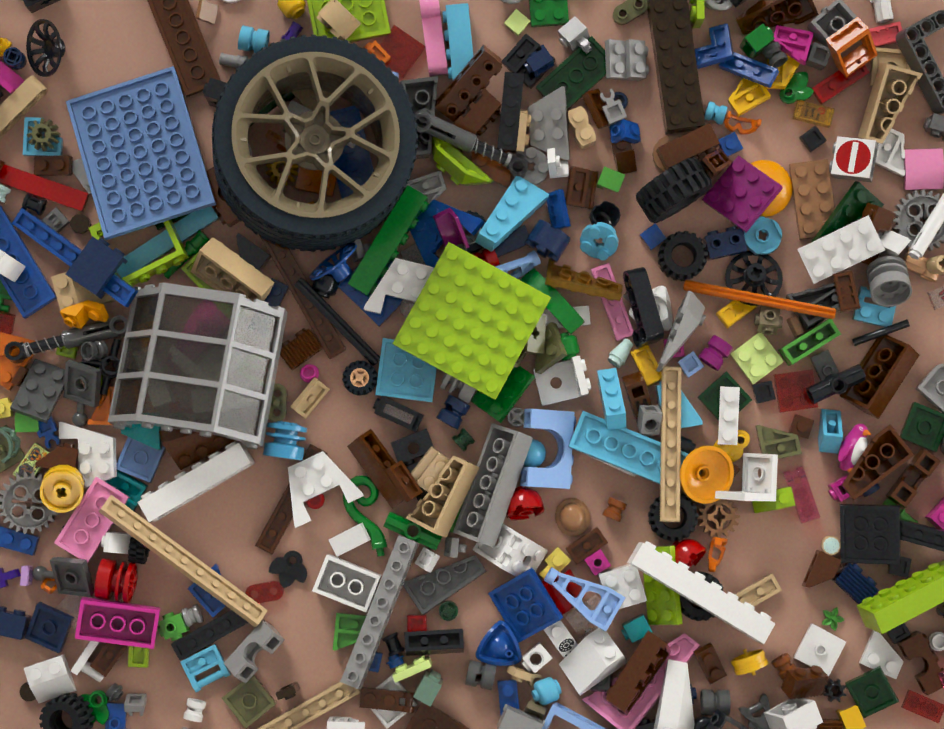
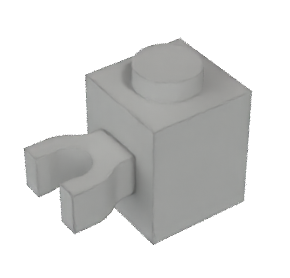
M573 17L558 30L559 42L564 48L568 47L573 52L580 46L586 54L592 50L588 41L590 38L588 30L576 17Z

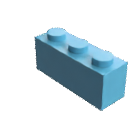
M617 369L597 370L598 388L607 430L626 427V411Z

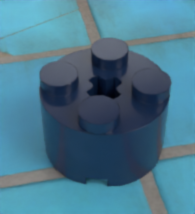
M539 219L524 243L533 249L536 248V253L541 257H548L557 263L568 246L570 237L560 229L551 227L552 224Z

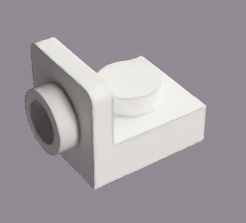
M555 148L547 149L550 178L568 177V160L560 161V156H556Z

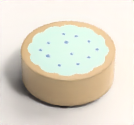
M826 536L821 541V549L826 554L835 555L841 549V542L835 536Z

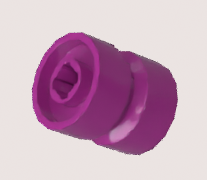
M713 335L707 343L708 348H704L698 355V358L712 369L718 371L724 363L723 358H728L733 351V347L720 337Z

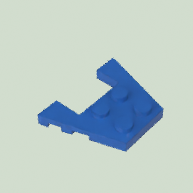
M433 199L427 210L418 216L419 222L414 230L410 229V232L425 264L434 269L439 260L435 252L443 244L433 218L434 215L450 207L459 217L461 225L472 235H475L485 222L478 217Z

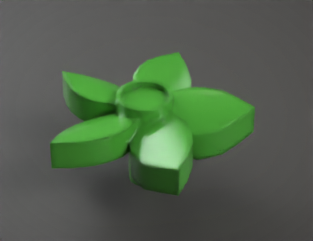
M834 608L832 612L823 610L826 618L823 620L822 625H830L836 631L838 623L844 621L843 617L837 616L838 608Z

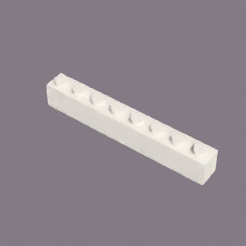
M648 541L645 543L638 542L627 563L756 642L765 644L775 626V623L770 620L771 616L764 612L757 613L754 611L755 607L747 602L741 603L738 601V596L729 591L726 594L721 590L722 587L713 581L711 584L705 581L706 577L696 571L692 573L688 570L689 566L680 561L677 564L668 553L664 551L659 553L655 550L656 546Z

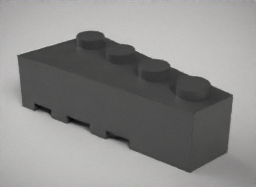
M438 76L400 81V84L404 86L406 94L409 95V103H412L414 113L423 109L435 116ZM419 117L417 118V122L420 125H425L427 123V119L425 117ZM417 131L418 140L416 144H418L416 159L429 158L433 136Z

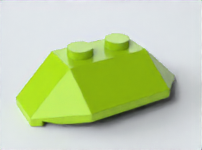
M432 137L433 160L437 162L436 167L443 173L447 171L451 175L450 179L455 184L459 185L461 183L464 186L492 184L494 180L455 146Z

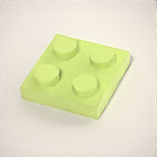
M757 333L730 354L752 385L784 362L762 333Z
M422 655L413 659L414 661L410 665L403 663L397 666L392 675L395 683L432 667L430 656L425 658Z

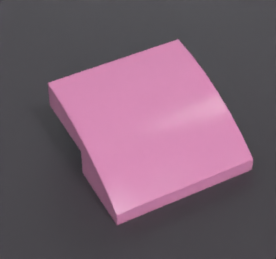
M904 149V189H944L943 149Z

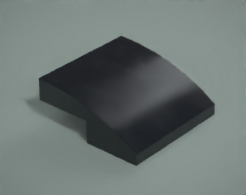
M527 34L520 39L502 60V64L510 72L524 74L523 83L530 89L547 72L545 71L535 78L533 73L529 74L523 64L526 63L528 56L534 51L541 50L540 44Z

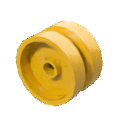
M57 465L50 468L45 473L40 486V498L43 504L49 510L57 513H66L74 510L80 504L84 494L85 481L82 474L70 465Z

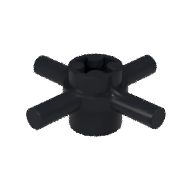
M119 339L113 340L110 355L101 361L96 359L85 361L82 358L81 361L82 364L102 370L101 375L104 378L100 395L107 396L111 379L117 377L120 362L117 355L121 344ZM112 362V366L116 370L115 372L106 370L105 366ZM128 368L127 373L140 371Z

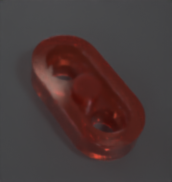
M270 581L249 586L245 594L257 603H264L280 599L284 594V588L280 582ZM272 587L277 589L275 595L270 592ZM252 591L258 592L257 598L252 597Z

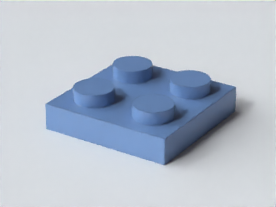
M128 437L117 461V470L152 483L166 448L162 446V450H157Z

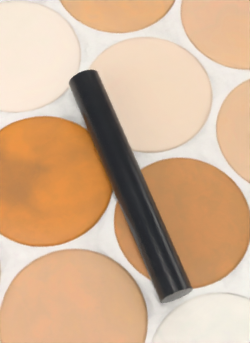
M908 319L856 337L852 341L854 346L910 327Z

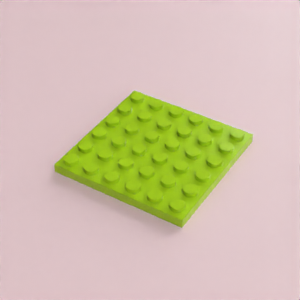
M448 242L397 334L393 345L496 400L551 297Z

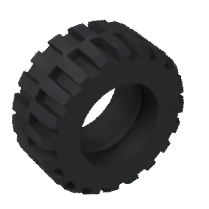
M694 157L688 158L675 164L648 182L637 192L636 201L649 221L658 223L680 212L703 196L712 187V180L698 159Z

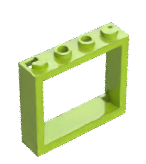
M172 220L164 221L163 223L176 251L121 278L133 287L138 283L149 281L150 277L156 274L165 273L172 266L181 265V262L189 258ZM100 222L89 227L91 235L97 240L103 236Z

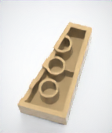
M879 63L858 138L876 140L877 143L883 144L895 123L897 115L902 111L905 101L913 92L916 82L920 80L923 73Z
M453 455L438 475V480L435 484L430 485L427 489L428 493L423 499L418 501L416 509L413 513H409L406 519L434 534L447 538L480 467Z

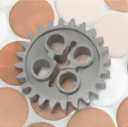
M923 189L919 195L917 190H915L912 195L906 194V199L901 198L899 200L902 205H895L898 211H894L896 218L893 219L892 223H896V226L892 230H898V234L911 240L906 248L912 245L924 225L919 219L927 220L930 216L929 207L935 208L939 201V193L932 196L933 191L931 190L926 195ZM910 207L916 208V216L911 215ZM944 222L927 248L929 251L933 250V245L939 248V242L944 244ZM910 226L916 227V235H913L910 232Z
M24 471L23 477H20L17 473V479L14 480L10 477L9 481L11 484L3 483L6 490H0V494L3 495V497H0V502H2L0 509H3L0 512V516H6L3 523L10 521L9 528L15 525L16 532L20 528L23 529L24 534H26L27 529H30L31 533L34 534L35 528L42 532L41 526L44 525L49 528L48 521L55 522L52 515H59V513L49 510L46 506L31 504L30 507H27L26 503L11 502L12 499L27 501L28 498H31L32 502L42 503V500L37 499L34 495L37 490H40L42 473L38 477H35L34 471H32L31 476H28L26 471ZM19 487L26 489V494L22 497L15 494V490ZM16 506H20L24 510L19 516L12 513L13 508ZM34 509H41L43 515L35 518L32 516V511Z

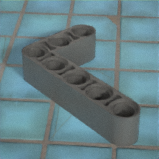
M939 10L901 30L896 35V42L911 70L923 73L917 83L933 113L939 115L944 114V106L942 102L944 103V77L924 38L944 27V10Z

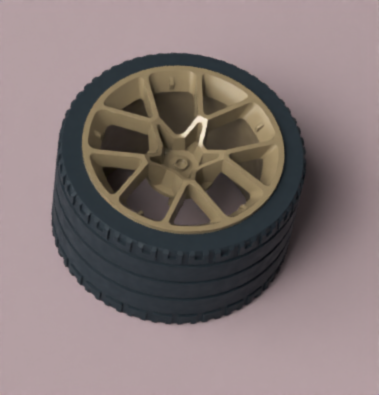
M301 35V37L296 38L293 36L288 40L281 39L280 42H273L269 47H263L257 53H253L250 59L247 58L236 69V73L232 74L225 84L224 91L221 92L216 104V112H214L212 124V152L215 176L221 189V194L227 205L231 207V211L253 233L261 235L262 239H266L272 244H280V247L283 248L286 247L291 250L300 249V251L315 252L320 250L321 252L330 249L334 250L338 246L340 248L357 239L363 238L372 232V229L377 228L391 212L406 187L414 168L418 144H416L418 140L417 123H415L416 116L413 111V105L409 103V95L406 94L403 84L398 82L399 78L391 72L392 70L389 67L387 68L384 65L385 63L382 60L380 61L376 58L375 54L368 53L367 49H362L355 43L350 44L345 39L343 41L337 39V37L327 38V35H323V37L316 35L306 37V35ZM314 89L318 103L314 111H306L299 115L289 112L281 95L296 90ZM322 90L330 92L332 94L328 98H325L322 94ZM339 97H342L358 108L365 119L351 128L341 127L338 121L330 115V106ZM272 100H275L282 115L258 114ZM251 123L283 124L286 131L285 147L287 152L252 157L248 145V130ZM370 125L377 146L355 134ZM349 142L378 157V163L374 172L366 183L361 186L334 165ZM285 161L286 164L276 189H273L261 177L256 166ZM293 163L308 170L322 171L317 203L298 202L284 196L283 189ZM329 174H333L351 188L353 194L341 200L326 203L325 198Z

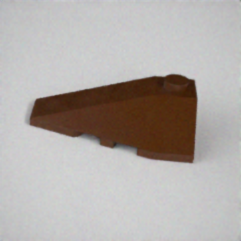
M891 424L873 437L842 483L843 488L853 501L914 456Z

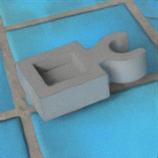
M609 89L611 94L609 98H605L603 93H600L601 101L606 103L605 106H602L609 126L627 118L620 99L614 101L615 93L613 89Z

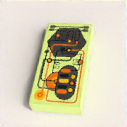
M34 443L13 475L16 476L18 473L20 477H23L24 471H26L27 475L31 476L32 471H34L36 477L42 467L35 466L36 462L50 452L38 443Z

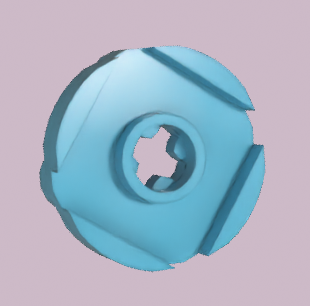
M763 216L756 220L747 233L743 231L746 246L755 255H768L774 252L782 238V230L775 220ZM760 231L767 234L766 240L758 238Z
M603 222L587 225L580 237V249L590 257L600 260H606L609 256L613 255L619 243L615 229ZM602 238L603 243H597L594 239Z

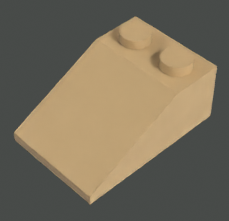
M67 272L51 276L60 311L86 300L101 304L116 301L107 293L100 299L65 275Z

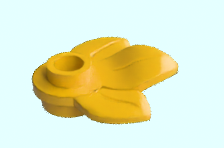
M739 429L738 437H743V442H737V445H719L717 440L713 446L725 451L731 461L735 462L742 457L744 448L750 442V436L745 430Z

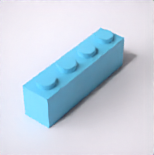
M468 3L446 5V11H442L443 23H447L448 30H444L445 42L449 41V49H446L447 60H451V67H448V77L453 80L473 57Z

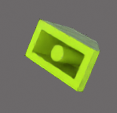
M787 486L776 489V501H752L754 513L796 506L792 487Z

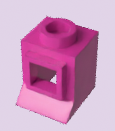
M849 473L828 485L830 488L828 493L834 501L842 502L850 497L847 492L842 494L838 488Z

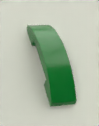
M533 268L520 279V281L551 297L546 308L570 335L585 323L582 317L555 288L545 284V278L536 269Z

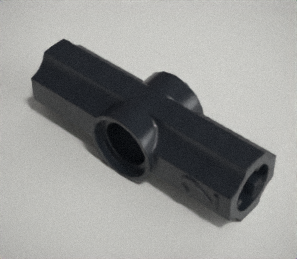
M859 364L838 374H830L825 380L806 388L808 398L815 404L834 394H842L847 388L865 381L866 375ZM838 380V386L834 388L833 384Z

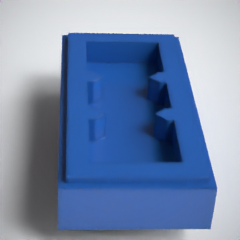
M558 189L548 193L550 195L546 202L552 224L551 227L560 230L570 227L564 190Z
M108 702L109 718L105 723V729H126L127 712L124 711V703Z

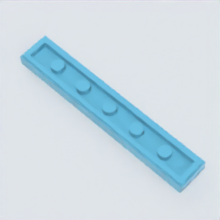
M210 206L190 213L176 222L174 226L183 243L197 234L199 229L203 230L219 218L215 210ZM167 229L124 256L128 262L126 264L122 263L117 270L121 278L151 264L175 248Z

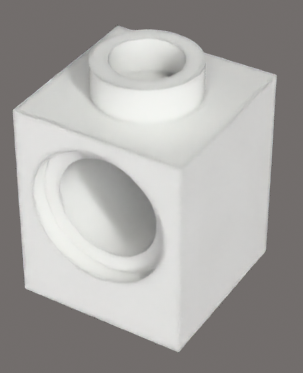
M538 642L522 656L524 660L522 664L529 672L532 670L536 673L552 659V656ZM533 654H539L541 661L534 664L530 661V657Z

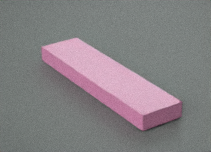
M609 263L591 269L593 278L602 277L616 282ZM601 297L616 341L632 336L634 330L622 297L620 301H611Z

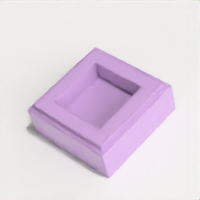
M21 566L20 586L32 585L33 566Z

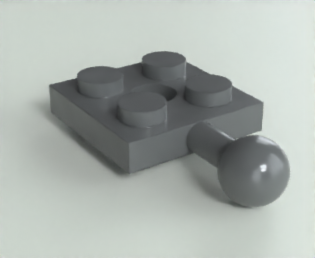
M68 360L65 364L63 397L77 402V412L73 415L72 422L75 426L82 427L88 421V417L84 413L85 405L94 408L99 406L102 370ZM80 380H82V381L84 382V385H85L84 388H83V385L80 383Z
M53 557L50 560L52 571L47 570L44 566H37L33 570V578L37 581H44L46 578L55 579L59 594L92 597L95 594L89 567L85 559Z

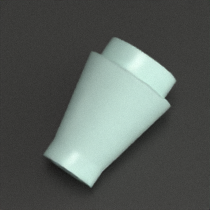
M624 338L609 353L608 361L618 368L625 365L634 344Z

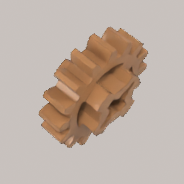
M719 499L713 503L703 504V509L698 508V511L702 513L697 517L702 520L698 525L705 526L703 532L710 531L709 536L711 537L716 533V536L721 538V533L727 537L728 530L734 532L735 530L732 526L739 524L735 521V518H740V515H735L738 508L731 507L734 502L730 501L727 503V499H722V501ZM714 505L713 510L706 514L707 510ZM722 505L726 506L730 513H726ZM718 511L723 516V518L719 519V522L717 519H714V515H717ZM730 520L729 524L723 529V524ZM706 521H711L715 529H712Z

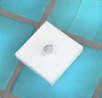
M811 623L794 658L810 667L814 665L820 666L829 676L846 641Z

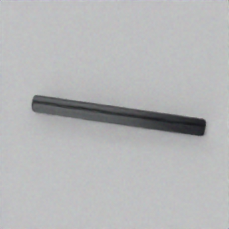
M300 278L295 283V287L373 366L380 361V356L304 278Z

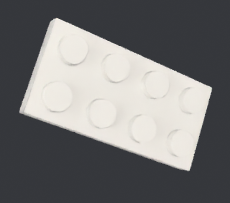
M868 215L797 250L815 284L885 251V248Z

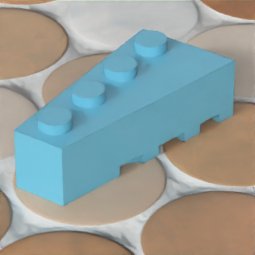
M516 176L478 233L475 242L492 252L514 230L518 229L525 220L530 218L535 211L541 208L546 203L550 194L524 178Z

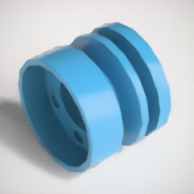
M283 421L268 423L267 427L274 428L275 433L266 432V435L274 438V441L264 443L263 455L303 460L305 448L296 444L297 441H306V437L298 436V432L307 433L308 428L302 427L297 423Z

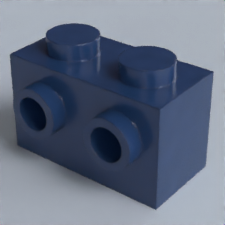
M733 226L726 228V232L718 233V230L707 232V236L703 238V243L706 245L705 249L708 251L707 260L745 253L747 246L743 230Z

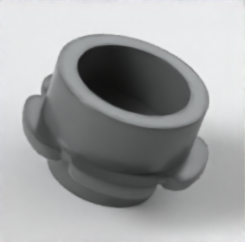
M114 683L110 686L105 694L109 701H117L123 695L122 685Z

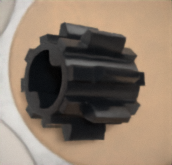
M828 678V684L825 685V691L822 695H828V701L830 702L834 699L840 702V697L846 696L843 693L846 685H841L838 678L834 682ZM836 685L838 692L833 695V692L830 690Z

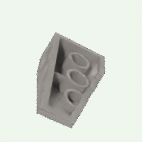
M688 290L679 306L656 369L658 372L665 367L695 332L698 325L702 326L706 315L703 314L705 306L692 291Z

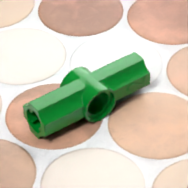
M391 511L383 526L435 551L442 536L434 534ZM412 525L416 526L419 531L417 536L414 537L408 534V528Z

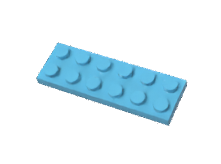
M582 411L569 443V448L660 484L661 442L625 427L607 430L605 419ZM681 451V465L688 453Z

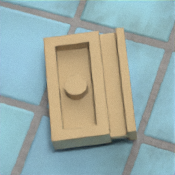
M520 109L516 151L524 152V147L528 146L529 134H526V127H530L531 115H528V110Z
M431 446L413 469L411 475L417 484L428 492L427 489L431 484H435L439 478L438 475L450 459Z

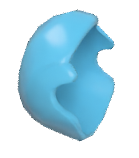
M532 440L523 467H538L545 461L546 449L538 440Z

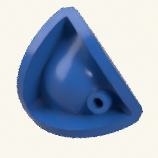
M501 620L495 623L486 633L475 654L479 661L497 666L515 665L522 659L515 635L507 623Z

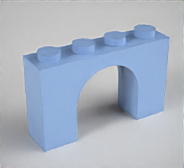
M524 409L523 428L542 429L550 432L556 439L558 451L555 460L546 467H523L520 486L570 489L573 481L571 466L574 463V457L572 455V448L568 446L576 425L575 412Z

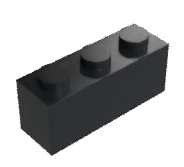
M463 629L404 632L406 656L464 652Z

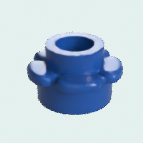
M398 653L390 656L386 665L388 664L390 669L404 663L402 658L404 656H399Z

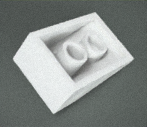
M597 628L588 634L559 663V666L581 696L628 662L607 631Z

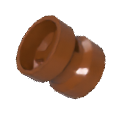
M609 497L607 502L609 506L607 509H604L602 515L620 522L622 518L621 511L626 509L627 504Z
M788 653L778 656L771 662L774 668L780 670L778 675L782 680L786 677L787 670H795L797 668L795 664H790L791 658Z

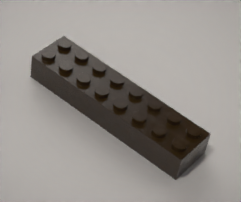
M647 0L665 134L694 131L705 125L688 1Z

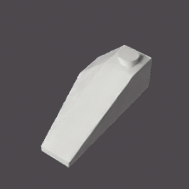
M668 659L653 729H694L695 723L688 663Z

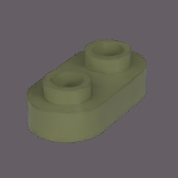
M627 0L618 5L613 11L614 22L618 25H625L641 16L648 8L647 0ZM636 2H641V3H642V6H641V7H637V6L635 5V3H636ZM624 11L626 16L621 17L619 12Z
M281 384L274 385L269 419L273 422L283 421L287 415V390ZM276 390L281 391V395L279 397H275L274 392ZM276 409L281 411L279 416L274 415Z

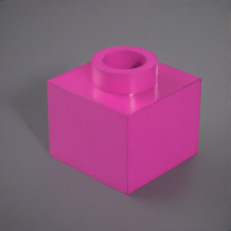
M601 549L584 559L594 576L611 566ZM596 559L601 560L600 566H595L594 561Z

